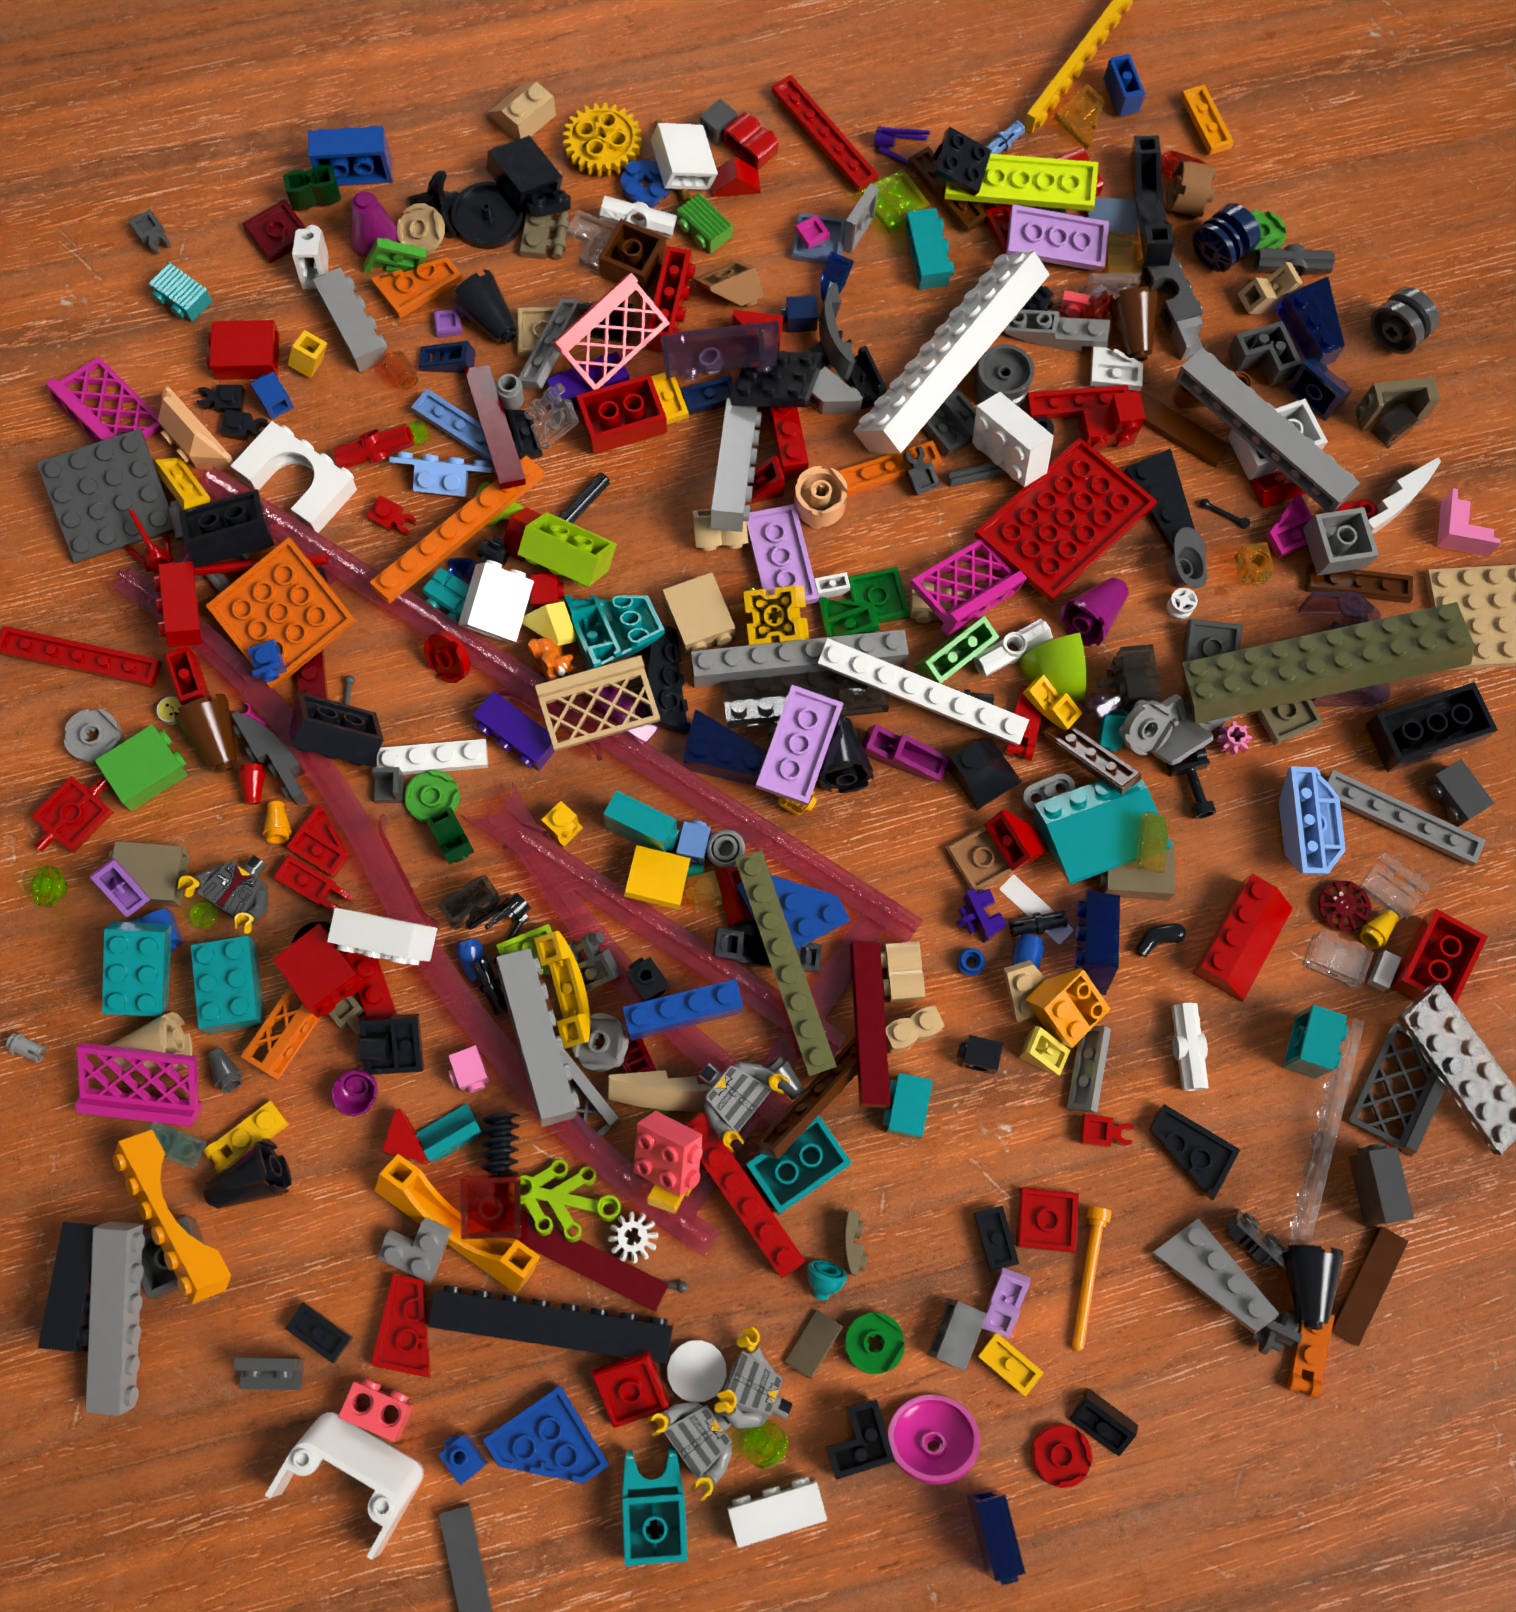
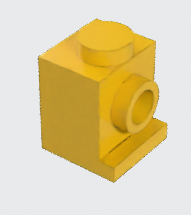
M562 801L541 820L544 829L563 847L583 829V826L578 822L577 815Z

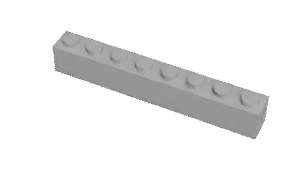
M1203 347L1181 366L1175 380L1328 513L1334 512L1358 487L1360 482L1355 479L1352 473L1343 469L1335 462L1331 455L1322 451L1311 438L1301 433L1291 421L1286 420L1279 414L1273 405L1265 402L1256 394L1253 388L1244 384L1232 370L1227 369L1213 354L1208 353Z
M905 629L691 651L694 688L834 674L835 672L817 665L827 638L895 666H906L909 653Z

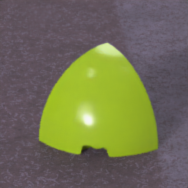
M1080 633L1063 636L1041 644L1027 652L1019 660L1020 668L1030 683L1038 676L1044 674L1059 695L1067 693L1074 702L1083 701L1086 692V662Z

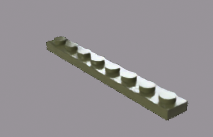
M762 850L737 858L735 862L809 1077L836 1068L832 1051Z

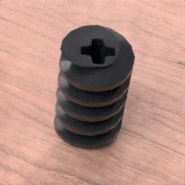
M494 1113L483 1117V1122L491 1126L482 1130L484 1135L490 1137L482 1141V1146L490 1150L481 1153L482 1158L489 1160V1162L481 1165V1170L494 1175L518 1174L517 1171L510 1169L511 1165L518 1163V1160L510 1157V1154L519 1151V1148L511 1145V1142L519 1140V1136L511 1134V1130L520 1128L519 1124L512 1122V1119L519 1117L520 1114Z

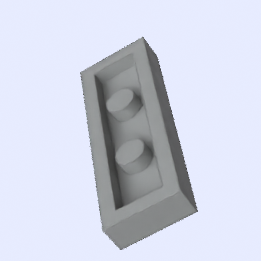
M1094 1026L1078 1042L1067 1108L1072 1111L1097 1113L1111 1032V1029L1106 1026Z

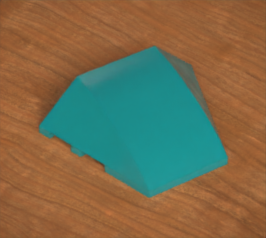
M564 595L565 605L577 636L576 645L587 670L618 662L641 651L665 634V629L648 595H615L612 600H598L596 595H589V600H573L572 595Z

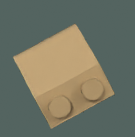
M538 82L523 83L489 110L487 115L515 140L529 135L532 136L556 116L554 96Z

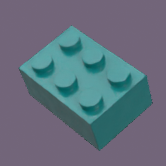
M112 921L104 929L102 1014L160 1017L166 1012L169 1007L172 924Z
M242 936L191 945L198 1029L210 1035L262 1026L265 1020L257 943L249 936Z
M818 1115L806 1128L805 1132L778 1159L760 1154L748 1162L745 1168L776 1214L780 1216L850 1167L852 1162L820 1115Z

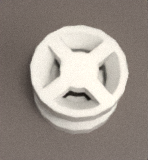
M1188 588L1175 590L1167 602L1166 609L1168 614L1176 620L1188 618L1197 605V596Z

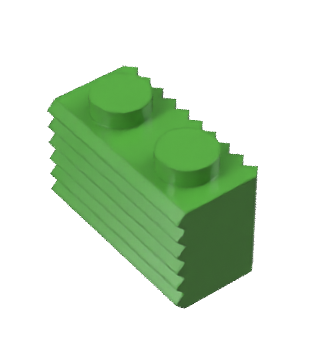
M697 193L696 196L692 199L690 198L689 201H686L685 204L678 208L677 224L684 233L688 232L694 238L696 245L700 249L705 248L709 254L733 237V225L700 193Z

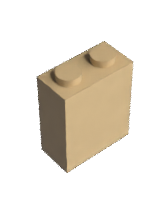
M712 572L663 589V601L677 631L685 655L691 654V651L707 650L708 647L716 644L718 646L725 645L735 638V625Z

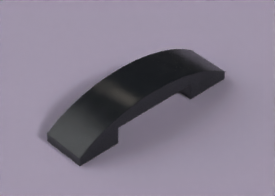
M724 928L715 929L713 957L752 966L772 968L762 937L747 935L742 931ZM808 943L798 948L796 951L803 971L819 973L822 945Z

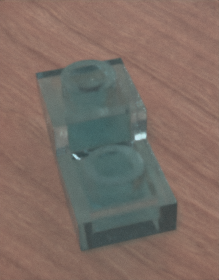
M153 1122L150 1130L153 1129L165 1152L164 1158L195 1170L208 1142L164 1124Z

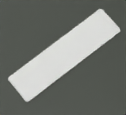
M1012 875L1000 887V890L1029 917L1037 912L1040 914L1054 912L1015 875ZM1068 924L1066 928L1046 930L1045 932L1055 942L1061 944L1073 932V928Z

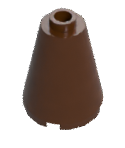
M1149 287L1124 289L1120 291V296L1114 298L1112 294L1107 299V306L1126 356L1134 358L1139 362L1147 360L1153 351L1158 292L1155 288L1153 292H1149Z
M215 694L217 700L210 701L206 696L179 707L180 713L173 712V716L209 769L223 773L234 768L233 763L237 761L228 699L225 694Z

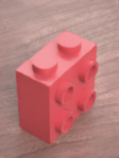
M657 1111L653 1112L637 1123L633 1172L679 1197L688 1190L696 1187L699 1182L703 1134Z

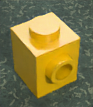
M304 330L292 346L288 366L311 378L323 362L327 342Z

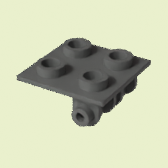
M1237 1208L1236 1220L1231 1217L1224 1224V1227L1227 1229L1226 1233L1236 1242L1243 1238L1239 1244L1241 1247L1253 1239L1254 1241L1246 1251L1248 1253L1252 1252L1251 1256L1262 1266L1266 1265L1270 1268L1275 1262L1283 1266L1281 1242L1270 1232L1266 1235L1258 1228L1260 1223L1249 1212L1246 1211L1243 1214Z

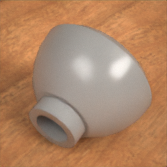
M720 830L709 839L707 855L716 866L722 868L736 866L735 859L745 855L744 840L733 830Z

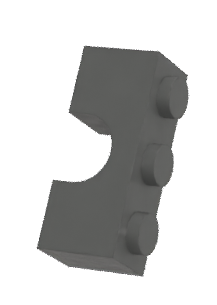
M1173 252L1169 266H1144L1143 263L1139 275L1145 287H1149V292H1153L1155 288L1157 292H1165L1172 298L1164 302L1159 314L1169 335L1177 321L1202 316V305L1200 301L1196 300L1192 292V285L1189 280H1186L1182 272L1181 263L1179 260H1176Z

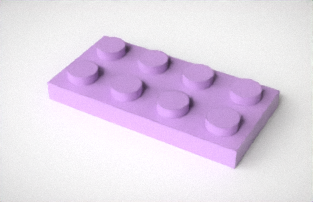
M1012 205L1009 217L1006 255L1015 254L1020 251H1035L1043 262L1102 272L1106 262L1109 221Z
M795 504L750 512L747 532L761 589H773L775 595L774 588L800 585L804 586L806 604L819 602Z
M792 685L755 788L808 806L844 703Z

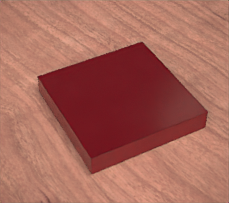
M285 199L242 223L245 231L270 264L293 251L296 230L306 229Z

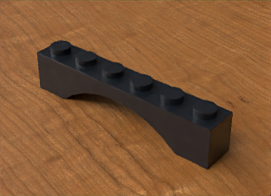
M1159 135L1134 136L1130 162L1144 266H1169L1174 239L1172 225L1166 218L1163 205Z

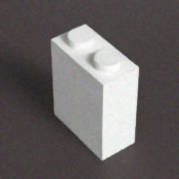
M658 123L650 140L664 188L710 190L718 173L703 125Z
M487 560L485 563L476 564L458 626L505 643L516 642L534 581L525 578L526 574L524 572L511 569L509 572L502 569V564L495 561Z

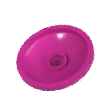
M941 1395L918 1396L904 1403L896 1411L890 1422L888 1439L895 1463L904 1473L915 1480L928 1484L950 1483L964 1476L976 1462L980 1448V1433L977 1423L963 1405L951 1398ZM930 1446H935L938 1448V1450L932 1452L928 1448Z

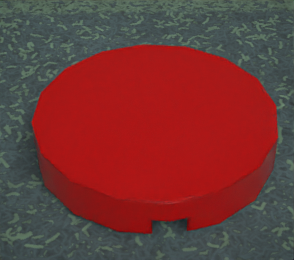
M445 630L436 631L431 634L424 643V655L429 667L432 670L436 669L439 673L437 676L448 683H457L468 676L470 658L461 641Z
M1053 1424L1042 1429L1034 1439L1031 1449L1032 1465L1038 1476L1046 1483L1059 1488L1073 1487L1082 1482L1087 1476L1093 1460L1091 1446L1085 1435L1075 1427L1066 1424Z

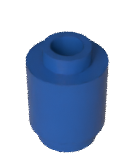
M1022 934L1020 940L1016 942L1011 966L1030 960L1039 970L1044 951L1043 939L1031 934Z

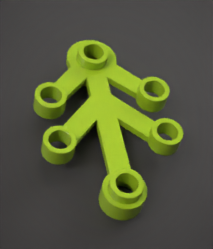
M555 1160L551 1167L534 1177L520 1175L510 1182L508 1192L511 1200L516 1204L527 1207L535 1221L536 1232L542 1236L549 1235L552 1232L553 1221L549 1216L543 1214L537 1200L549 1203L564 1228L565 1239L569 1242H577L582 1236V1229L578 1223L573 1221L565 1206L597 1213L600 1219L606 1222L616 1220L621 1212L620 1202L614 1196L607 1195L598 1201L569 1194L582 1185L591 1186L595 1183L597 1178L596 1170L591 1166L583 1167L577 1175L551 1190L541 1188V1186L553 1178L560 1180L567 1176L568 1165L564 1160ZM559 1165L565 1168L564 1172L560 1174L554 1171L555 1167ZM585 1172H591L593 1177L590 1180H585L582 1175ZM521 1187H527L529 1192L526 1195H520L518 1190ZM607 1206L614 1208V1212L610 1215L603 1212ZM543 1221L550 1224L546 1230H541L538 1227ZM570 1228H576L578 1234L571 1237L567 1234V1231Z

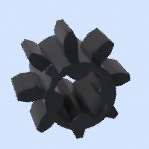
M1041 285L1023 306V310L1049 311L1053 306V302L1050 299L1053 293L1046 286L1043 287Z
M496 536L492 540L484 539L477 551V557L481 558L479 562L485 563L487 560L502 564L503 568L510 556V551L506 549V541Z

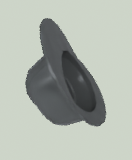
M1184 527L1177 532L1174 538V553L1168 558L1166 563L1167 573L1174 586L1178 588L1187 585L1193 588H1201L1207 581L1205 545L1201 535L1190 527Z

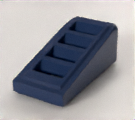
M469 341L421 346L419 369L420 371L465 373L464 369L474 367L476 353ZM431 354H434L433 362H430Z

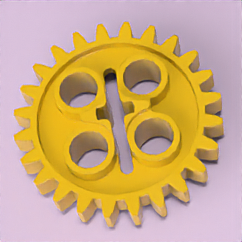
M594 103V109L591 110L586 105L584 113L579 110L576 111L577 118L569 117L570 124H565V132H563L564 150H566L567 159L571 158L572 165L579 164V171L588 168V175H591L593 171H597L598 177H601L602 172L606 171L610 177L611 170H615L620 174L621 166L626 169V165L630 161H636L635 155H640V147H642L641 129H639L638 121H633V114L626 116L625 108L618 112L616 104L611 109H608L607 103H604L603 108H599L597 103Z

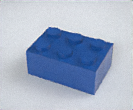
M384 126L308 130V157L312 168L320 165L333 166L339 186L393 183L392 155Z

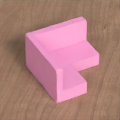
M1452 488L1441 501L1437 547L1488 557L1500 545L1501 539L1494 538V529L1469 525L1471 501L1458 499V489Z

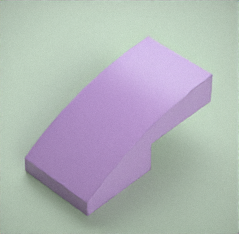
M1002 1267L986 1310L987 1315L982 1329L998 1333L1010 1339L1020 1315V1307L1030 1286V1277Z

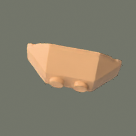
M168 385L163 388L158 422L163 429L160 434L170 446L174 443L178 447L176 452L185 463L190 461L196 469L233 471L231 465L234 461L231 455Z

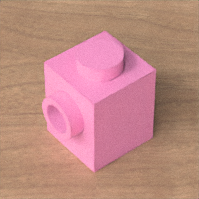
M476 1045L449 1055L453 1069L448 1072L454 1087L459 1085L463 1092L468 1090L470 1094L484 1089L485 1084L491 1082L480 1050Z

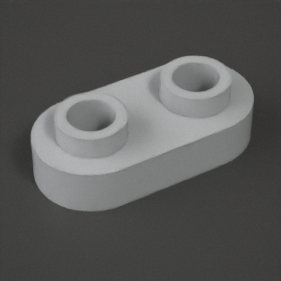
M1060 773L1028 786L1022 795L1024 807L1034 813L1035 803L1032 802L1031 797L1036 796L1041 802L1063 794L1056 791V786L1062 787L1064 793L1075 789L1073 779L1066 774Z

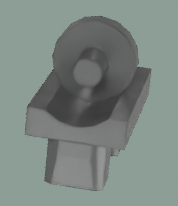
M1283 1312L1279 1322L1271 1321L1256 1334L1252 1333L1251 1339L1259 1342L1258 1351L1266 1355L1271 1348L1280 1352L1283 1344L1291 1347L1293 1343L1299 1344L1303 1335L1298 1333L1299 1322L1297 1317L1291 1313Z

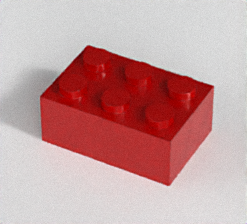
M651 374L576 395L578 411L593 454L667 433V418Z
M1435 909L1423 917L1390 987L1440 1015L1454 1009L1488 936Z

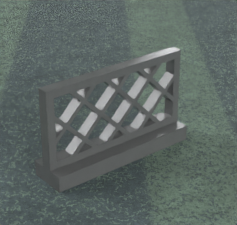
M1393 1023L1347 1123L1400 1148V1152L1412 1157L1419 1149L1462 1051L1453 1046L1449 1048L1397 1023ZM1396 1032L1407 1037L1411 1045L1410 1048L1400 1051L1396 1050L1393 1043ZM1390 1047L1392 1053L1386 1054ZM1429 1047L1439 1053L1434 1062L1424 1064L1419 1049ZM1413 1051L1419 1066L1405 1070L1399 1055ZM1394 1057L1400 1072L1386 1076L1381 1064L1383 1060ZM1432 1067L1430 1073H1428L1426 1068ZM1421 1070L1426 1080L1425 1085L1413 1089L1407 1074ZM1379 1072L1381 1078L1375 1079L1377 1073ZM1402 1076L1408 1091L1394 1095L1388 1080ZM1383 1082L1389 1097L1374 1100L1370 1088L1373 1084ZM1421 1091L1419 1098H1417L1415 1093ZM1410 1095L1415 1107L1413 1111L1402 1114L1396 1099ZM1366 1097H1368L1369 1103L1363 1104ZM1391 1100L1397 1116L1383 1120L1377 1104ZM1372 1107L1377 1122L1366 1124L1356 1118L1361 1109ZM1410 1116V1118H1409V1120H1408V1122H1407V1124H1406L1404 1118ZM1396 1120L1400 1121L1403 1129L1400 1140L1388 1134L1385 1127L1386 1123Z

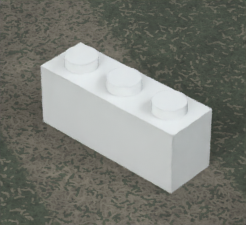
M803 1477L792 1481V1487L780 1490L779 1486H774L762 1490V1497L751 1500L750 1495H745L733 1499V1505L728 1507V1512L738 1548L827 1521L816 1480L810 1481L809 1477Z

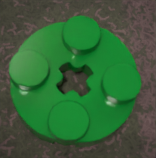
M866 1313L857 1317L850 1324L845 1336V1351L851 1363L860 1371L868 1374H882L895 1368L901 1361L905 1351L903 1332L899 1324L892 1317L883 1313ZM876 1335H879L881 1337L880 1344L883 1347L881 1350L874 1349L871 1352L868 1349L870 1344L867 1342L869 1336L874 1338Z

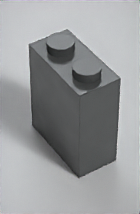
M1386 1143L1368 1145V1147L1358 1148V1154L1349 1156L1364 1226L1414 1219L1398 1147L1387 1148Z

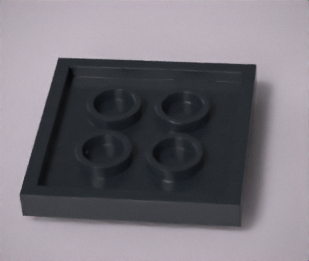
M749 351L730 395L731 405L807 407L823 364V354L811 351Z

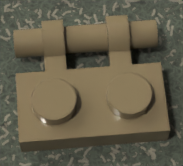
M565 211L560 212L559 219L553 220L552 214L542 217L526 214L520 248L521 257L546 260L547 251L553 252L552 257L554 259H562L563 252L566 251L567 241L565 240L566 233L570 229L569 213ZM550 232L556 233V237L553 240L549 239Z

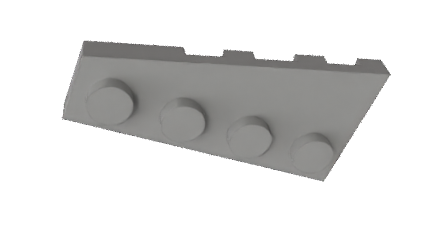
M1199 1218L1156 1249L1152 1254L1157 1260L1164 1262L1172 1268L1173 1272L1179 1277L1185 1278L1198 1288V1291L1205 1297L1215 1301L1222 1307V1310L1254 1334L1279 1315L1277 1310Z

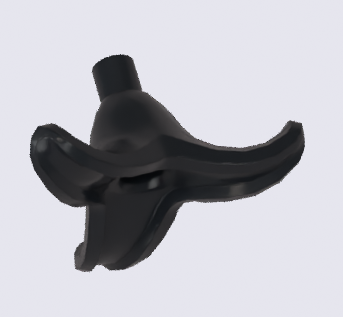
M441 170L436 172L430 179L427 192L408 196L409 206L425 203L435 208L442 215L445 223L444 236L452 239L457 237V233L451 227L448 212L459 192L456 190L452 192L443 191L447 174Z

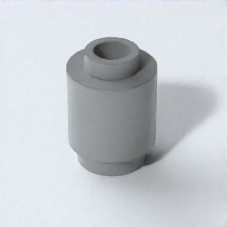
M513 374L501 376L496 384V389L502 406L505 409L512 410L520 408L525 400L521 380Z

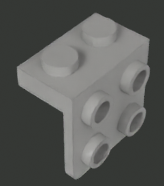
M1174 694L1161 702L1172 713V716L1169 715V723L1173 724L1170 737L1157 751L1152 749L1148 752L1169 765H1175L1213 741V735L1187 718L1182 697ZM1149 724L1145 728L1147 731L1150 728Z

